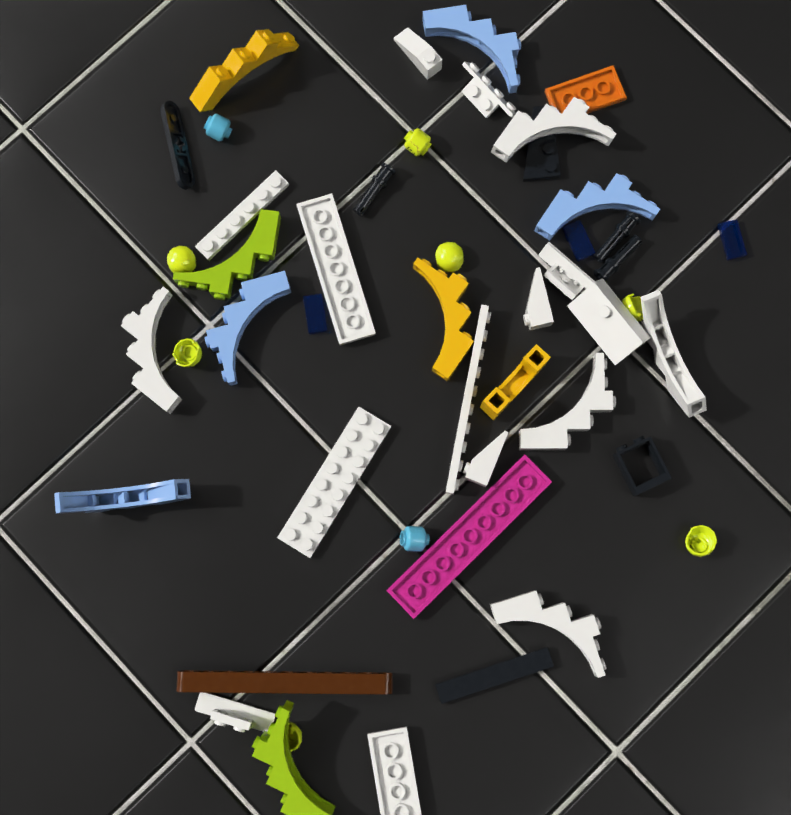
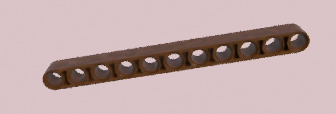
M177 671V692L393 694V673Z

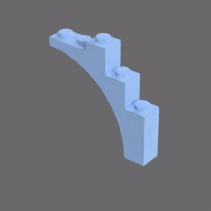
M466 5L423 11L422 21L425 37H452L479 48L500 69L506 81L509 94L517 92L518 85H520V75L516 74L515 68H517L516 57L519 50H521L520 38L517 39L516 32L496 35V26L492 25L491 18L472 21L471 12H467Z
M616 173L605 191L597 183L589 181L577 199L569 191L560 189L534 231L550 241L559 229L569 221L585 213L604 209L626 210L640 214L653 221L660 208L654 202L642 198L638 192L629 190L632 182L626 176Z
M285 271L241 282L242 289H239L242 300L245 301L223 306L225 312L222 313L224 323H228V325L206 330L207 336L204 338L207 348L210 347L213 352L219 351L217 358L219 364L223 363L224 370L221 371L224 382L227 381L230 386L238 384L236 353L245 328L263 307L277 298L291 293Z
M173 479L122 488L54 493L56 513H92L191 499L189 479Z

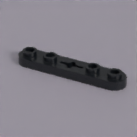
M166 101L161 105L160 112L174 175L178 186L188 190L195 185V176L183 122L177 104L173 101Z

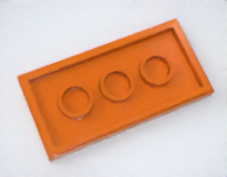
M614 65L546 88L544 91L549 104L556 107L561 114L573 97L586 102L589 106L587 114L627 99Z

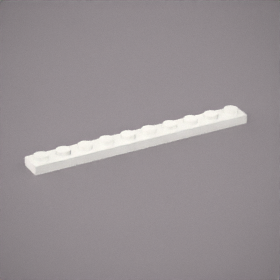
M481 305L446 486L445 493L452 495L454 490L458 491L460 479L456 478L458 471L461 472L463 467V460H460L461 452L465 453L467 442L464 441V436L469 434L471 424L467 420L468 415L472 416L474 404H471V399L476 397L478 387L474 383L475 378L480 376L481 367H478V362L483 360L484 349L481 346L482 341L486 342L488 331L485 330V325L490 323L491 312H488L489 306Z

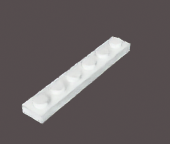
M275 170L195 246L196 249L210 261L260 213V209L264 210L289 186V183Z

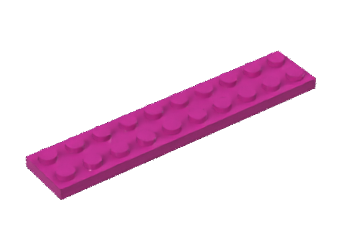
M524 455L386 591L414 619L552 481Z

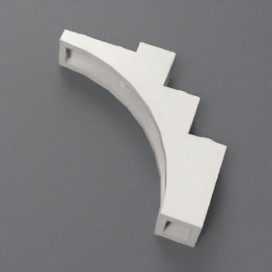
M573 97L562 114L556 107L546 104L534 121L528 114L518 110L493 145L491 153L507 162L516 151L527 143L540 137L563 133L583 135L609 146L617 133L611 127L600 123L595 116L588 115L589 106L585 101Z
M162 287L161 290L158 289L153 294V299L150 303L142 307L140 315L133 311L131 314H127L122 320L121 327L137 339L136 343L133 342L128 347L126 355L143 368L142 371H138L133 376L131 384L171 414L182 399L171 389L163 377L156 355L158 322L165 306L173 296L165 287Z
M657 290L640 297L644 320L641 322V326L651 337L647 342L653 348L655 364L666 377L668 392L689 418L707 411L706 397L690 375L672 336L665 313L662 293Z
M596 353L593 356L592 373L588 386L574 408L552 423L536 428L520 429L519 450H566L571 444V435L567 434V431H589L594 423L593 415H590V412H611L613 407H616V396H613V391H605V388L608 387V378L605 377L604 370H607V358H604V353Z
M535 590L490 604L496 624L510 621H531L558 630L581 650L588 660L595 677L605 676L606 664L604 659L599 657L598 651L600 646L597 639H593V636L600 634L601 624L598 617L595 618L594 615L590 614L571 620L570 617H573L569 605L566 606L564 602L542 608L541 605H544L543 598Z

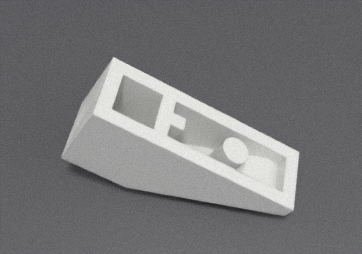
M407 27L394 37V41L427 80L442 69V58L411 29Z
M540 267L536 268L525 315H523L525 326H528L529 330L551 326L554 322Z
M507 431L500 434L471 460V463H466L463 473L466 474L464 479L483 487L487 486L508 435Z

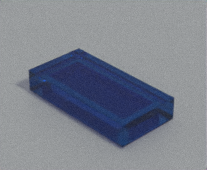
M737 219L719 223L717 226L727 261L745 257L747 252Z
M581 220L563 226L562 229L577 262L595 254V250Z
M322 294L303 296L308 333L327 332Z

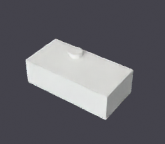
M603 278L594 282L567 305L614 365L624 360L651 338Z

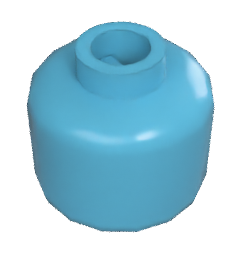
M217 113L213 116L210 115L204 126L206 135L219 142L223 141L224 138L228 139L233 130L230 128V120Z
M407 526L400 533V545L406 551L422 552L426 545H429L430 536L426 533L425 528L421 526Z

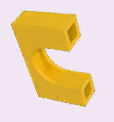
M536 344L498 388L495 387L483 400L480 408L492 420H495L541 371L551 357Z

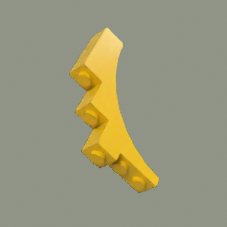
M269 29L256 30L246 47L233 48L222 65L209 66L189 99L199 112L213 110L220 99L244 76L277 56L296 51L299 44L289 32L273 34Z
M417 257L413 263V269L422 275L434 289L444 314V343L440 355L432 367V371L448 381L474 344L473 337L465 331L463 333L460 332L471 316L470 308L462 302L458 303L468 288L469 283L461 274L456 275L452 273L447 278L445 272L440 269H434L429 261L426 259L421 260Z

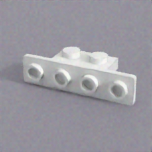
M464 62L462 64L463 67L474 78L461 92L485 118H488L499 105L510 117H514L516 107L511 102H506L503 99V93L490 85L492 83L491 80L478 72L480 69L475 63Z
M550 242L539 253V256L551 266L543 276L571 300L595 282Z
M200 692L195 711L210 715V719L215 720V724L219 726H226L228 724L234 726L233 729L239 732L249 731L251 728L263 732L264 730L268 731L271 723H274L275 713L210 693Z

